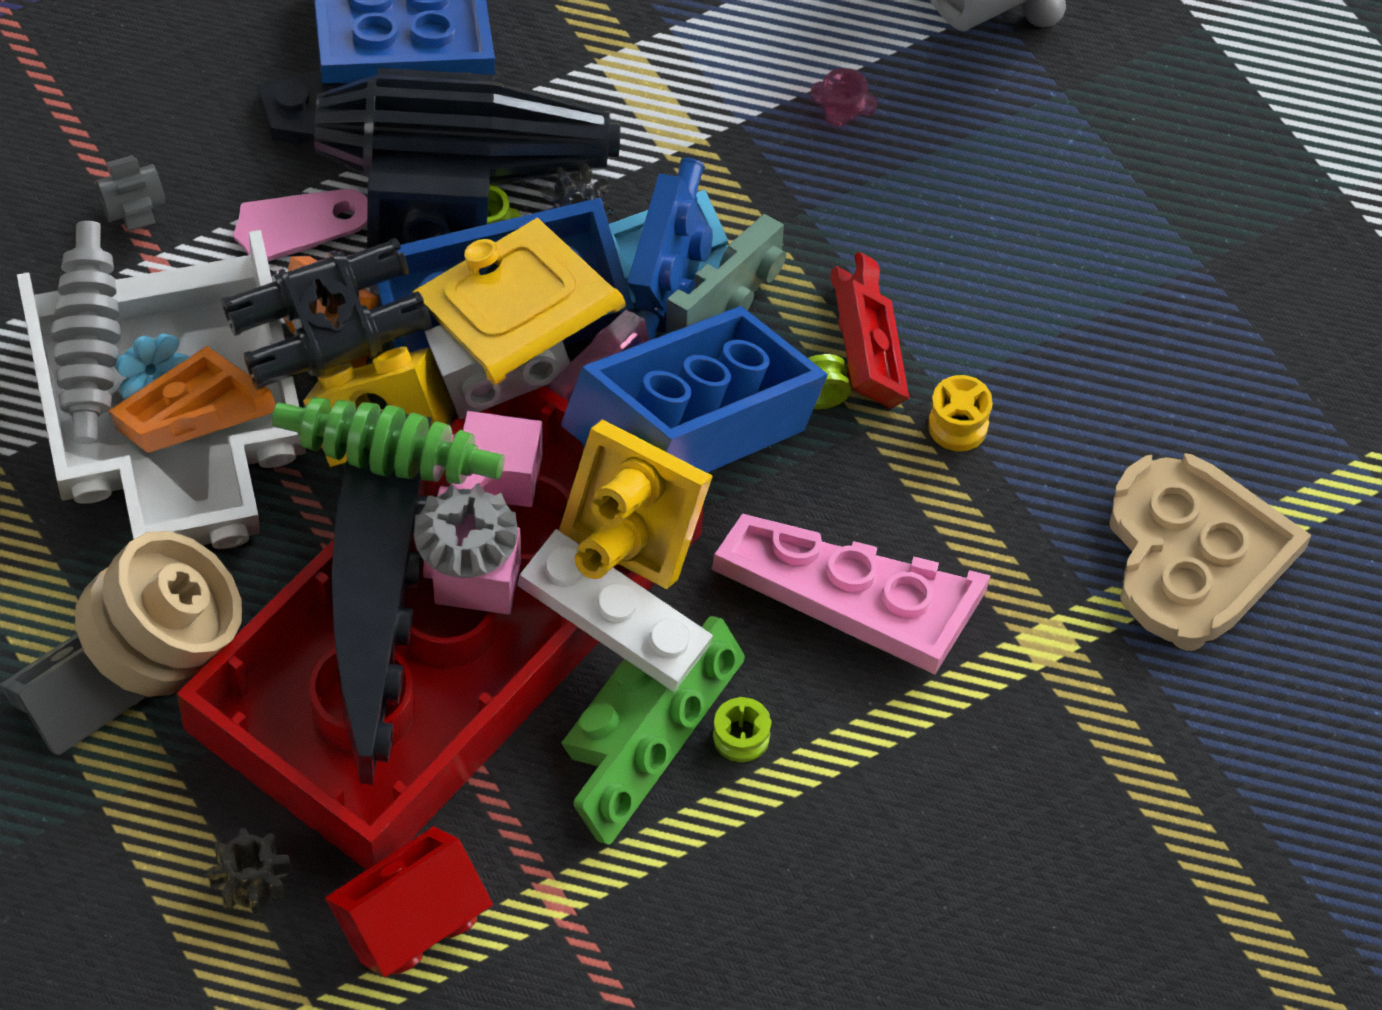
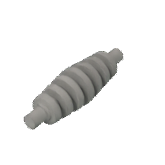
M81 221L76 224V247L63 254L61 268L66 273L59 278L58 293L62 296L56 300L54 315L58 320L52 324V338L58 343L53 348L55 362L62 366L56 371L57 385L66 390L59 394L60 409L72 416V441L78 444L97 442V417L108 412L111 406L112 395L105 391L114 386L115 371L110 367L115 365L119 352L118 347L114 344L118 343L121 339V326L115 321L119 317L118 302L112 298L117 293L115 278L109 275L114 270L113 257L110 253L100 248L101 225L94 221Z

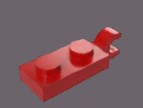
M858 252L854 255L856 271L853 276L838 266L831 270L830 275L831 284L836 290L840 314L838 325L845 343L848 361L847 376L853 390L893 409L908 400L909 393L892 300L880 294L878 282L880 269L878 263L869 256Z

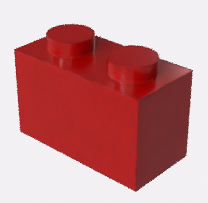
M434 826L325 897L359 962L384 978L390 974H400L413 968L423 958L424 951L443 938L456 937L468 931L477 922V916L494 905L460 839Z

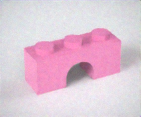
M467 411L463 431L475 436V445L478 446V449L503 454L505 456L504 468L498 480L472 474L467 477L463 484L453 485L457 489H472L479 483L487 493L492 495L502 493L506 504L532 507L542 460V421ZM452 434V442L456 434ZM441 486L438 496L445 493L448 487ZM468 514V517H464L460 525H453L456 528L458 546H462L463 539L468 537L471 530H478L475 526L473 514ZM517 527V542L510 557L500 567L485 575L471 578L452 577L440 573L424 561L423 577L433 579L435 604L510 614L521 564L520 527Z

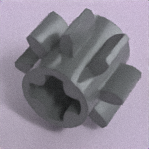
M133 155L107 162L106 165L110 176L96 180V186L108 222L123 219L124 226L128 228V231L156 224L152 210L166 206V201L154 164L139 167L138 160Z

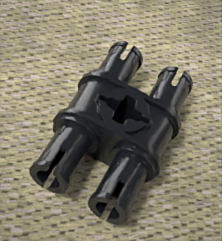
M396 238L389 239L388 242L348 256L342 251H331L328 254V258L288 272L284 269L277 270L276 274L272 275L271 283L231 297L221 298L226 320H231L232 322L229 324V327L234 336L283 317L288 322L292 321L294 324V337L252 352H244L245 364L249 375H254L252 382L257 391L265 386L307 371L311 376L316 375L320 377L325 375L326 369L365 355L370 359L374 358L378 352L382 351V344L432 328L427 306L421 307L420 304L424 303V299L418 291L410 296L370 310L367 306H362L359 301L360 290L409 274L404 252L398 253L397 251L401 249V245ZM317 299L320 300L321 305L325 306L330 314H337L336 328L333 326L332 321H328L323 313H316Z

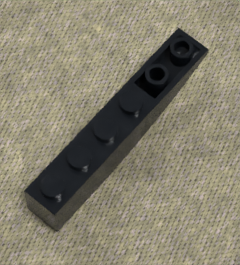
M427 417L430 430L432 426L431 417ZM346 460L336 513L332 563L335 656L344 721L359 781L361 784L373 785L377 761L388 763L391 754L394 724L385 723L384 719L387 703L399 704L404 666L396 665L394 662L397 645L408 647L411 639L414 609L406 608L404 605L407 589L419 590L423 558L419 552L414 551L415 515L420 514L427 501V497L424 496L426 481L422 480L420 469L413 479H405L396 476L395 467L389 476H382L371 472L370 462L366 468L360 469L350 465Z

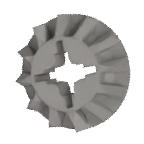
M451 483L445 493L437 497L428 495L425 507L420 514L415 515L414 539L419 554L433 569L452 577L471 578L494 571L510 557L517 542L518 530L515 512H511L506 505L502 493L497 495L487 493L479 483L472 489H457ZM468 514H473L475 526L478 530H471L468 537L463 539L462 546H458L456 528L453 525H460L464 517H468Z

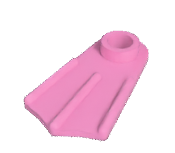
M340 189L245 202L240 206L239 219L233 237L250 255L249 232L261 230L267 261L269 262L360 231L367 225V197L357 190ZM345 211L355 213L346 220L336 218L338 214Z

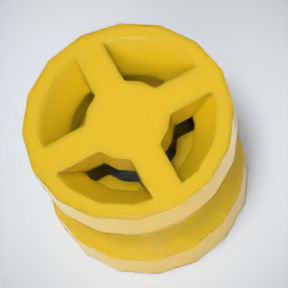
M955 375L942 380L935 387L932 396V410L928 421L930 435L940 446L955 452L968 451L978 447L985 439L988 431L989 416L993 405L991 392L977 378L967 375ZM952 416H954V417H962V418H964L965 416H967L969 419H968V420H958V419L952 418Z

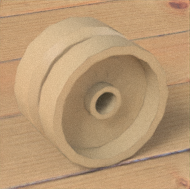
M171 531L146 532L130 541L113 558L110 566L101 571L87 585L76 604L75 629L83 651L99 672L122 689L147 697L171 695L184 687L209 660L234 639L242 623V599L230 572L214 553L192 538Z

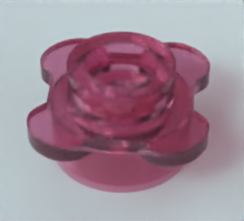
M835 69L825 76L823 82H816L811 88V99L822 105L826 111V121L833 126H844L848 120L860 114L872 115L877 109V98L867 93V80L860 72L853 69Z

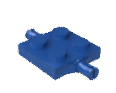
M682 158L677 176L660 173L658 175L627 281L636 300V317L630 338L627 341L629 348L655 339L656 332L666 333L667 299L678 289L688 295L692 292L696 285L694 278L700 261L705 262L710 255L713 241L712 229L708 226L698 207V197L696 196L702 173L705 170L704 164L699 160Z

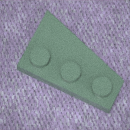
M763 214L728 245L718 269L706 264L695 274L694 283L696 285L689 295L679 289L667 299L666 334L739 306L748 311L757 288L763 281L772 282L785 262L786 252L782 250L784 224Z

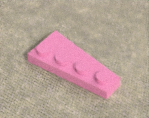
M746 514L740 516L714 554L712 570L934 675L986 593L990 580V575L970 570L967 578L937 571L938 562L913 557L912 564L877 556V547L854 541L852 546L843 547L822 542L821 534L818 532Z

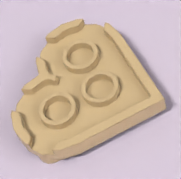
M1184 453L1182 460L1165 457L1152 461V455H1147L1129 466L1116 486L1110 517L1111 530L1132 551L1124 571V582L1120 596L1123 606L1130 611L1147 631L1167 641H1172L1178 648L1187 651L1199 649L1204 645L1205 641L1214 640L1234 627L1304 552L1311 538V534L1213 464Z

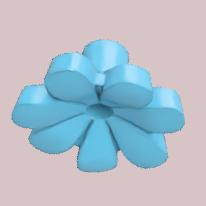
M161 333L155 340L146 335L141 336L134 341L133 347L129 348L124 355L118 356L115 362V369L121 376L126 377L118 388L124 400L190 358V356L175 353L179 346V341L175 336Z

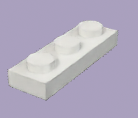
M556 529L521 572L517 586L675 692L708 649L713 635L614 568L609 570L601 579H591L579 572L574 561L575 554L579 551L577 550L579 544Z

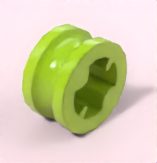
M831 354L809 357L810 361L828 374L814 409L831 408L844 402L851 394V384L846 377L847 366L843 358Z
M738 697L723 703L715 714L713 731L714 744L719 753L731 761L741 763L753 761L760 757L769 744L771 728L769 712L763 704L751 698ZM738 721L739 727H743V721L750 722L754 725L753 737L746 739L744 732L741 733L740 739L730 735L731 723Z

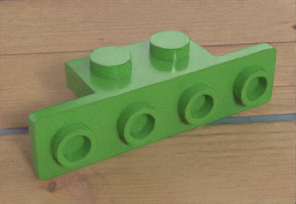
M710 616L702 626L703 629L713 635L710 646L675 692L624 659L561 744L572 760L599 766L574 800L575 809L598 842L609 845L614 841L744 662V653L722 618Z

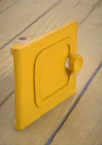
M535 218L497 242L482 239L471 243L465 249V261L412 291L413 293L416 291L420 292L424 299V303L421 305L423 307L427 306L429 313L484 368L487 379L493 385H497L505 380V375L610 311L616 313L626 307L623 295L605 281L538 218ZM492 263L499 266L489 274L480 275L479 273L481 268L487 267Z

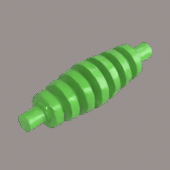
M314 397L304 408L278 402L272 415V426L297 432L300 436L302 447L316 452L323 444L325 455L336 460H341L347 452V461L350 465L364 469L370 462L371 472L382 476H389L395 467V474L398 478L413 479L420 469L422 480L437 482L442 477L446 468V480L448 483L463 484L467 477L472 474L498 480L504 468L505 456L478 449V446L475 445V436L473 434L459 430L452 442L451 426L435 421L429 430L427 417L412 412L406 419L405 411L401 407L387 405L381 413L379 404L364 402L356 411L353 401L338 400L331 409L329 399Z

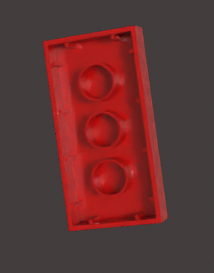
M547 386L479 412L542 421V460L532 507L506 504L511 512L516 514L517 527H520L521 564L511 613L502 614L435 604L433 579L423 577L422 567L419 590L407 589L404 605L406 608L414 609L410 643L408 647L397 645L394 662L396 665L404 666L399 704L387 703L384 719L385 723L394 724L390 759L388 763L377 761L373 785L361 784L359 781L344 721L334 640L332 593L334 539L226 647L221 649L177 692L184 731L196 738L197 741L218 757L222 758L232 768L242 773L254 785L267 795H270L280 805L287 808L293 815L310 828L316 830L323 838L335 845L340 851L366 870L406 845L599 643L597 639L517 586L521 572L556 529L559 531L585 448L578 439L561 426L569 402ZM458 417L450 425L452 434H456L459 430L464 429L466 417L463 419ZM446 468L439 481H426L424 496L437 497L441 486H450L451 483H448L446 480ZM703 506L689 547L702 534ZM415 544L414 551L418 552L417 547H416V544ZM619 564L613 567L647 591L655 584Z

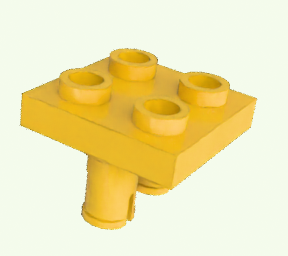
M602 419L590 429L559 529L561 533L579 543L577 548L579 551L575 554L574 558L575 566L579 572L591 579H601L616 564H619L668 589L679 578L713 476Z

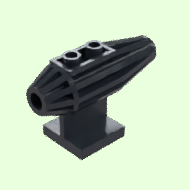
M378 68V74L317 95L315 153L369 178L367 198L368 249L388 242L392 238H396L400 245L487 225L489 185L494 186L607 169L608 158H619L621 124L610 123V111L494 81L495 75Z

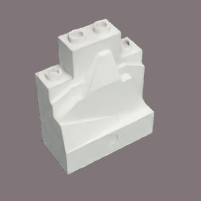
M261 230L249 232L250 255L115 280L117 293L112 298L118 302L119 317L115 321L121 326V339L118 343L114 344L119 349L118 356L124 355L129 348L133 347L134 341L141 336L146 335L155 340L161 333L175 336L179 341V346L175 353L192 356L208 346L249 375L244 360V352H252L285 340L281 320L278 319L234 336L229 327V324L232 322L231 320H226L221 298L231 297L272 282ZM29 272L17 274L62 501L74 499L77 503H94L111 496V491L124 489L133 539L146 532L171 531L192 538L201 545L212 543L214 548L226 549L242 545L249 540V536L260 534L258 511L248 465L259 463L261 467L265 468L279 467L294 461L295 455L305 454L306 448L302 447L298 433L273 427L272 412L253 420L147 453L116 430L109 412H106L97 417L96 443H74L72 441V416L60 409L59 394L66 390L57 385L56 371L62 366L55 362L53 348L58 343L52 338V324L58 320L54 315L56 300L62 295L58 291L34 295ZM115 365L110 367L115 371L114 386L105 391L112 395L110 409L124 401L118 388L126 377L121 376L117 372ZM293 377L266 386L271 390L276 404L281 402L299 407Z

